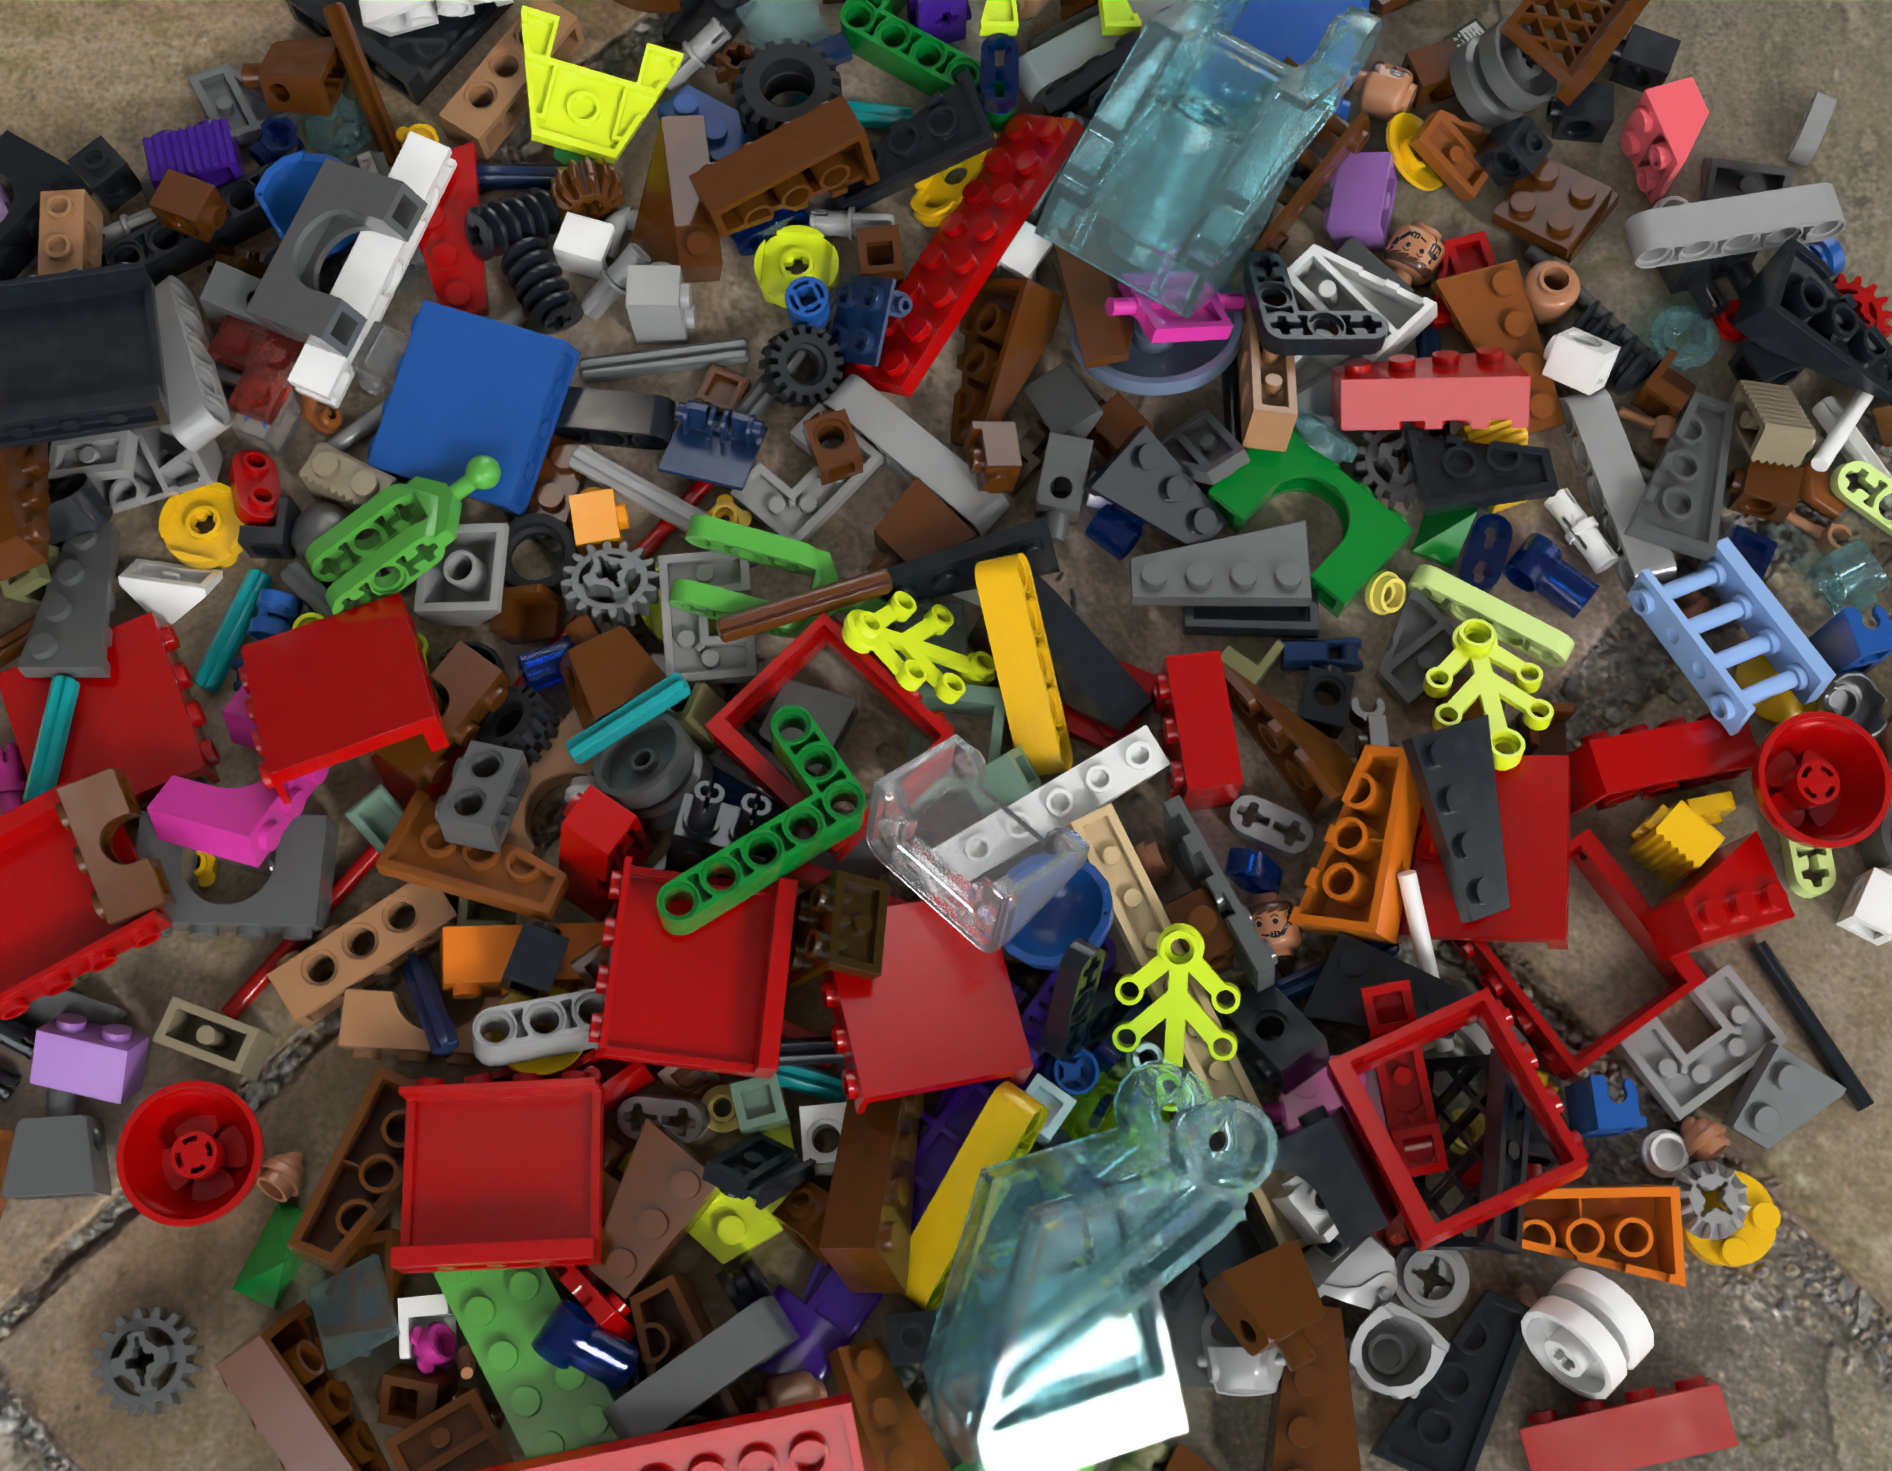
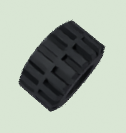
M783 38L782 44L775 45L774 40L765 43L766 49L762 51L755 48L750 52L751 61L745 59L739 66L741 74H736L735 96L741 127L744 134L748 133L750 142L776 130L781 124L791 122L812 111L819 104L842 95L841 78L839 71H836V63L831 57L826 58L825 50L819 46L811 49L809 41L801 39L799 44L792 43V38ZM787 91H798L810 96L803 103L792 107H781L770 102L778 94Z

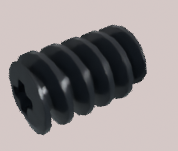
M538 187L520 191L511 196L507 195L498 200H491L483 205L479 204L470 207L464 221L467 243L477 259L483 262L492 259L493 255L496 257L504 255L511 246L524 238L542 237L547 240L549 234L555 235L560 229V216L555 201L552 200L548 192Z
M529 237L511 246L502 257L500 266L504 275L508 277L507 280L511 289L515 291L514 294L517 301L522 304L521 308L525 316L529 318L528 321L532 330L546 335L557 334L575 326L583 318L584 312L581 306L575 305L577 301L574 292L568 291L570 288L569 282L566 278L561 277L563 274L562 268L559 264L554 263L556 258L553 251L547 249L549 246L548 241L542 237Z
M1597 300L1575 320L1570 328L1576 327L1621 347L1606 384H1609L1618 379L1613 391L1617 396H1621L1640 385L1658 367L1662 359L1648 364L1646 360L1652 349L1648 346L1635 352L1633 349L1639 337L1634 335L1623 341L1621 336L1627 325L1622 323L1611 329L1608 325L1614 313L1609 311L1598 317L1596 312L1601 301Z

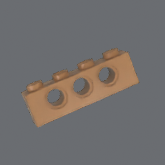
M532 0L529 5L525 6L560 16L551 58L568 62L585 41L579 18L551 0ZM521 9L516 16L515 22L504 35H500L494 41L491 51L480 65H476L470 70L462 87L454 96L446 99L438 115L447 138L460 146L474 141L477 148V156L486 162L529 111L521 29ZM489 104L486 107L479 108L482 105Z
M85 189L41 191L37 275L62 273L76 268L91 269L102 267L103 214Z
M1245 292V305L1243 310H1241L1243 319L1242 337L1238 350L1242 446L1245 448L1286 452L1298 417L1295 356L1275 355L1262 347L1247 293ZM1262 299L1269 305L1282 306V303L1275 299Z
M401 880L397 885L398 890L384 899L375 898L368 901L358 909V916L344 925H332L322 931L317 936L318 942L304 951L295 950L283 956L276 963L277 968L268 973L267 976L293 1019L307 1028L311 1027L343 1006L345 989L367 990L401 968V964L408 960V954L416 952L419 956L439 943L442 927L457 926L458 909L448 893ZM414 909L416 916L412 925L405 929H397L396 922L398 916L405 910ZM374 935V948L368 954L359 956L357 954L359 941L365 936ZM333 961L335 965L333 975L324 982H318L317 971L319 967L325 962Z

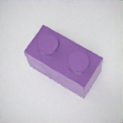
M1359 152L1356 155L1350 153L1331 177L1330 189L1333 196L1331 206H1327L1324 210L1323 228L1325 232H1329L1335 249H1340L1352 236L1367 249H1385L1399 179V173L1393 162L1391 152Z
M60 1014L36 1030L30 1083L121 1105L142 1089L149 1036L132 1032L129 1026L122 1024L101 1025L88 1022L87 1018L80 1014Z

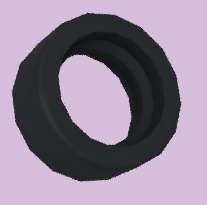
M529 513L516 517L508 523L509 536L504 584L507 587L543 584L561 596V581L564 580L563 568L564 566H573L572 555L574 553L580 555L573 532L562 520L549 514ZM538 535L555 538L562 546L564 553L563 562L558 570L549 577L539 580H526L520 577L512 564V555L517 546L527 538Z

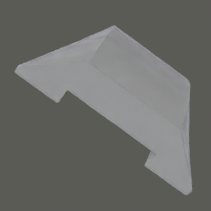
M169 424L133 429L130 431L139 436L133 477L95 481L92 483L111 506L113 514L216 483L224 456L215 439L198 452L188 450L173 435Z

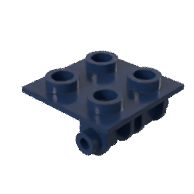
M843 274L841 285L836 294L837 306L833 325L829 332V335L832 337L828 340L830 345L837 343L840 350L834 352L836 358L843 357V362L879 366L889 316L903 318L911 312L913 302L907 293L895 290L896 279Z
M688 399L686 403L679 402L675 418L680 420L658 466V471L743 491L768 431V427L764 426V421L757 420V415L754 414L746 415L738 412H733L732 414V409L728 408L725 409L723 416H720V408L716 405H713L709 413L708 405L696 403L691 399Z

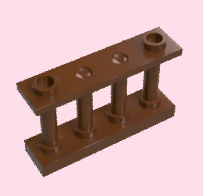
M1288 56L1179 193L1183 204L1195 214H1198L1204 206L1206 208L1212 206L1258 240L1252 248L1253 252L1265 250L1279 254L1289 239V236L1286 234L1349 154L1351 152L1354 155L1359 153L1371 135L1368 131L1370 129L1369 115L1363 110L1350 124L1303 90L1304 84L1302 81L1304 79L1301 65ZM1284 104L1287 106L1294 104L1339 137L1338 141L1324 158L1276 124L1277 119L1275 116ZM1257 138L1260 140L1268 139L1312 172L1297 192H1294L1249 158L1250 153L1248 150ZM1231 172L1233 174L1239 172L1285 206L1269 227L1222 192L1223 187L1221 184Z

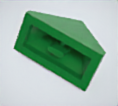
M1478 508L1424 516L1410 554L1452 569Z
M278 1202L232 1289L277 1310L303 1261L291 1254L287 1243L304 1210L288 1202Z

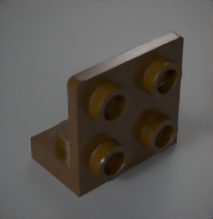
M836 870L798 895L795 904L787 985L797 988L828 969L870 980L881 976L890 883Z

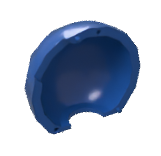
M303 150L283 156L265 170L255 188V196L281 241L325 159L344 162L328 154L306 153ZM360 232L353 233L338 242L325 259L344 253L355 244Z
M1048 852L1028 858L1009 872L1005 878V896L1010 911V928L1005 931V949L1010 955L1033 968L1058 971L1066 950L1076 939L1082 937L1101 947L1113 923V900L1108 880L1104 878L1094 865L1076 857L1074 853Z

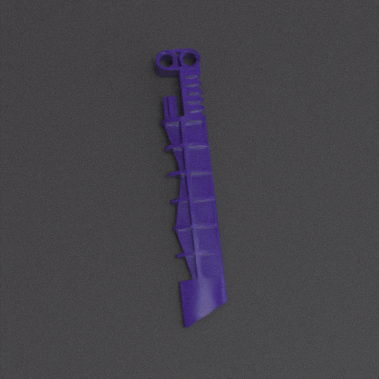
M1108 935L1100 947L1108 953L1109 957L1103 964L1099 984L1112 975L1117 967L1116 947ZM1053 970L1020 1017L1034 1065L1025 1083L1016 1085L1023 1091L1027 1089L1037 1073H1040L1047 1063L1043 1058L1046 1051L1042 1049L1041 1042L1058 974L1057 970ZM1012 982L1011 986L1019 1010L1029 995ZM1003 1078L943 1089L932 1116L923 1111V1115L919 1119L926 1124L918 1130L911 1235L994 1090L1004 1082ZM817 1261L801 1299L781 1284L777 1286L774 1291L775 1295H773L797 1331L800 1339L768 1362L758 1365L754 1370L780 1374L805 1370L810 1372L815 1379L824 1380L832 1368L827 1354L838 1347L846 1346L850 1343L884 1293H851L830 1263L824 1266Z

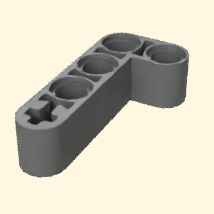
M763 1297L746 1307L614 1401L602 1413L619 1440L669 1430L758 1365L768 1362L798 1341L800 1336L775 1297Z

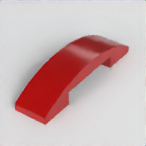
M1408 978L1360 988L1369 1042L1418 1020ZM1420 1046L1375 1067L1389 1135L1411 1177L1449 1170L1440 1124L1434 1109L1422 1047Z

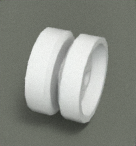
M1582 1267L1569 1269L1553 1285L1548 1296L1541 1297L1521 1320L1522 1335L1531 1353L1542 1367L1571 1391L1592 1400L1606 1399L1626 1377L1627 1370H1633L1654 1347L1653 1330L1646 1315L1633 1298L1612 1280L1596 1271Z

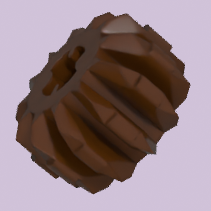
M585 156L582 161L577 162L570 159L569 166L557 167L556 176L550 179L552 200L555 201L559 216L565 218L568 211L604 222L606 215L616 212L618 206L624 203V190L620 174L616 170L615 165L606 163L604 157L591 161L588 156Z

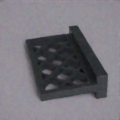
M1494 1048L1487 1055L1424 1059L1436 1118L1441 1115L1450 1126L1442 1135L1445 1151L1458 1137L1469 1149L1453 1167L1448 1162L1449 1170L1444 1171L1446 1175L1431 1191L1425 1185L1426 1175L1411 1177L1429 1212L1433 1209L1440 1220L1446 1219L1526 1181L1531 1113ZM1489 1068L1488 1086L1478 1095L1468 1083L1481 1069ZM1447 1071L1454 1080L1437 1097L1433 1092L1434 1072ZM1463 1090L1472 1103L1456 1120L1446 1107ZM1482 1113L1485 1116L1484 1134L1474 1142L1465 1129ZM1478 1160L1482 1165L1481 1181L1471 1191L1461 1177ZM1456 1185L1465 1198L1448 1215L1439 1201ZM1525 1203L1477 1225V1237H1466L1461 1232L1425 1250H1495L1502 1254H1521ZM1405 1225L1403 1247L1409 1250H1418Z

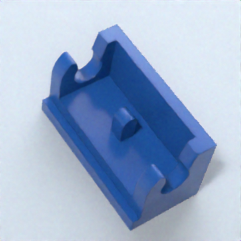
M1876 605L1871 610L1872 617L1875 618L1877 623L1875 629L1865 627L1861 614L1855 606L1842 609L1809 637L1811 644L1835 674L1860 671L1863 674L1867 673L1892 654V624L1887 612L1881 606Z
M1604 1074L1590 1075L1564 1087L1570 1132L1577 1130L1583 1139L1621 1136L1647 1126L1646 1116L1641 1117L1636 1087L1629 1078L1622 1080V1089L1625 1096L1621 1103H1615L1611 1100L1608 1094L1609 1086Z

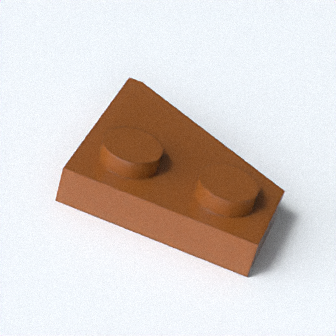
M1439 109L1429 114L1409 144L1464 203L1474 199L1489 177L1473 157L1489 134L1482 132L1483 126L1471 121L1463 122L1456 115Z

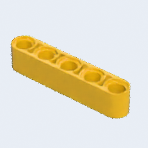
M1023 553L977 562L975 566V581L1014 748L1021 745L1038 776L1067 772L1073 768V751L1030 564Z
M1010 1081L1000 1084L988 1099L911 1235L907 1292L902 1294L925 1311L937 1309L949 1294L1047 1121L1049 1108Z

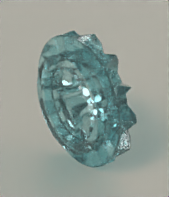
M342 93L331 116L311 114L309 120L304 121L307 138L314 149L321 154H328L335 158L347 157L357 153L365 147L372 136L358 99H348ZM340 115H342L346 124L340 126L335 136L330 124H335L337 118H340Z
M1677 305L1663 310L1655 318L1648 340L1652 341L1653 352L1656 355L1659 354L1661 358H1664L1670 349L1676 351L1678 354L1670 366L1681 367L1684 372L1689 368H1701L1717 352L1720 337L1718 328L1712 318L1703 320L1698 308L1688 305ZM1687 328H1690L1691 331L1688 334L1689 343L1680 349L1677 348V336L1685 332Z
M1302 414L1296 420L1295 427L1299 430L1298 436L1315 451L1336 463H1342V461L1353 462L1358 449L1351 442V439L1343 435L1341 431L1311 414Z

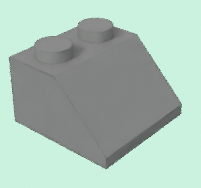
M507 523L459 524L457 537L446 546L443 558L434 567L417 578L414 612L438 627L479 626L501 613L509 525ZM423 543L421 544V549L426 547Z

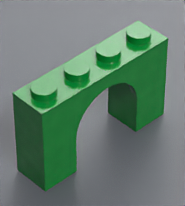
M1294 427L1286 452L1249 448L1246 452L1250 462L1236 470L1231 476L1217 482L1209 490L1207 498L1228 521L1225 525L1236 534L1247 525L1265 504L1278 495L1288 492H1305L1327 502L1340 520L1342 541L1311 574L1310 579L1311 588L1318 590V603L1336 618H1339L1366 588L1372 576L1382 571L1405 546L1414 529L1408 525V521L1399 511L1385 507L1374 498L1372 490L1366 484L1358 480H1352L1341 471L1338 462L1332 456L1326 453H1319L1307 443L1304 434Z

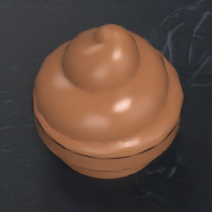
M1156 840L1152 843L1143 841L1135 846L1134 850L1151 884L1160 885L1166 882V876L1174 873V867L1163 844Z
M1685 1116L1681 1119L1680 1134L1683 1137L1686 1152L1689 1155L1688 1160L1695 1159L1697 1162L1712 1161L1731 1144V1141L1724 1135L1726 1129L1719 1122H1711L1707 1118L1697 1120L1692 1116Z
M289 1152L265 1159L260 1176L256 1182L257 1186L267 1196L278 1202L284 1203L290 1196H297L305 1185L303 1177L305 1168L302 1164L303 1154L300 1152Z

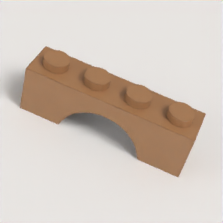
M574 708L566 717H559L560 725L555 727L559 731L557 738H549L548 740L552 744L550 750L542 749L539 754L543 758L537 763L533 759L529 760L531 779L504 839L505 843L515 849L520 847L540 859L543 858L535 846L532 835L533 818L538 806L549 793L559 787L571 784L573 778L578 776H594L593 765L596 755L583 764H578L570 756L565 745L567 740L584 730Z
M345 989L338 1046L352 1052V1059L380 1061L381 1054L399 1055V1062L427 1064L428 1057H444L443 1054L434 1055L431 1052L424 1030L418 1028L410 1019L404 1000L392 991ZM486 997L478 1012L468 1022L455 1028L459 1039V1047L452 1050L453 1055L446 1058L445 1064L458 1067H474L475 1059L477 1058L473 1052V1022L482 1010L498 1006L504 998ZM488 1032L483 1038L492 1043L491 1032ZM503 1065V1066H493V1067H494V1068H499V1069H504V1068H507L508 1066H507V1065Z

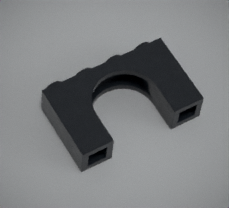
M8 130L0 137V184L14 193V199L8 214L0 223V281L15 279L38 254L41 191L85 189L89 196L94 193L70 165Z
M1324 1105L1316 1107L1297 1118L1300 1126L1285 1132L1281 1125L1255 1138L1258 1146L1245 1152L1242 1151L1240 1145L1235 1146L1214 1158L1216 1166L1202 1172L1200 1166L1196 1165L1173 1178L1176 1186L1163 1197L1208 1283L1221 1272L1264 1253L1249 1226L1244 1211L1246 1186L1250 1178L1260 1172L1270 1170L1285 1171L1309 1183L1320 1196L1345 1245L1383 1229L1393 1222L1399 1212L1343 1106H1339L1327 1112Z

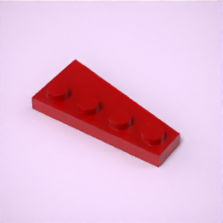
M473 141L451 149L452 154L450 158L456 160L457 167L419 242V247L439 304L484 316L489 314L485 261L477 259L472 253L464 230L467 211L470 207L479 205L480 199L476 164L478 162L477 148Z

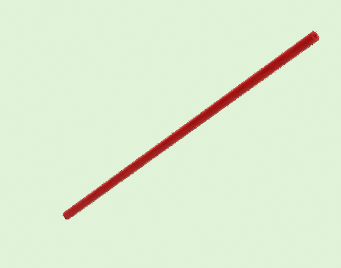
M695 480L680 499L696 507L713 488L714 484ZM661 518L632 552L641 547L644 549L645 559H649L677 527ZM575 614L567 624L575 620L577 615ZM566 625L560 631V638L552 640L511 686L514 685L517 689L520 684L526 685L528 688L536 686L573 644L564 629ZM460 747L449 760L450 767L436 784L431 783L425 791H422L430 796L431 801L452 780L454 764L458 757L464 756L467 747ZM410 798V799L405 803V805L402 807L404 810L406 809L407 805L409 804L411 798ZM371 844L362 851L333 884L330 915L375 866L380 854ZM283 939L222 1007L221 1011L228 1017L237 1020L271 982L267 974L277 968L276 963L286 954L300 950L307 941Z

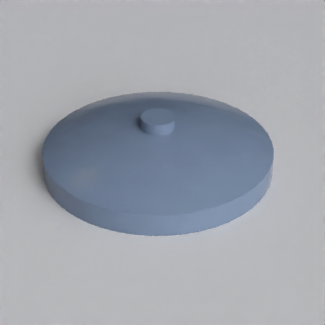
M1143 260L1144 271L1199 270L1207 284L1215 291L1232 293L1221 280L1198 267L1176 261ZM1238 310L1225 311L1234 325L1229 338L1226 340L1150 343L1139 322L1134 317L1135 325L1129 360L1085 369L1070 315L1069 342L1071 350L1082 368L1093 378L1111 388L1146 396L1179 394L1209 383L1223 373L1232 363L1241 343L1242 312Z

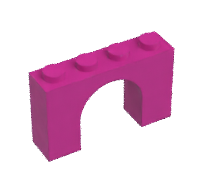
M242 685L222 712L232 743L256 749L251 736V730L258 727L257 724L254 725L244 702V699L251 697V694H248ZM331 766L287 781L291 803L284 805L275 788L268 790L262 780L245 787L220 788L172 775L146 809L158 840L259 868L269 852L277 848L282 834L291 821L302 813L306 800L316 786L324 782Z

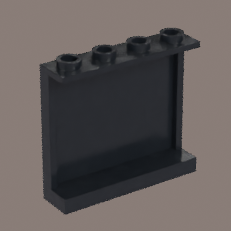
M285 0L294 19L319 37L332 36L323 14V8L335 2H342L346 7L372 74L417 106L513 4L500 7L495 2L474 5L475 14L461 18L459 16L447 17L438 15L439 24L389 37L363 26L359 0Z
M144 261L135 263L120 262L113 266L91 269L76 268L62 273L40 276L26 275L18 279L0 281V449L171 424L155 287Z

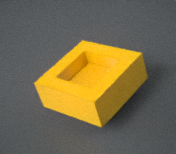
M1731 791L1684 801L1714 828L1723 824L1722 818L1736 809Z

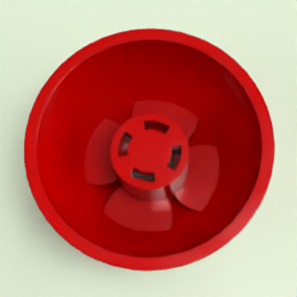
M1811 711L1790 717L1776 726L1763 740L1755 755L1752 766V791L1761 814L1781 835L1804 846L1834 849L1858 843L1870 836L1880 826L1890 806L1892 778L1882 749L1863 727L1839 714Z
M200 1080L171 1084L146 1098L134 1110L122 1130L116 1154V1168L121 1188L130 1203L140 1213L160 1224L175 1227H194L213 1222L237 1208L254 1188L264 1161L265 1145L263 1132L251 1107L230 1089L216 1083ZM208 1145H211L210 1147L212 1149V1156H210V1150L208 1148Z

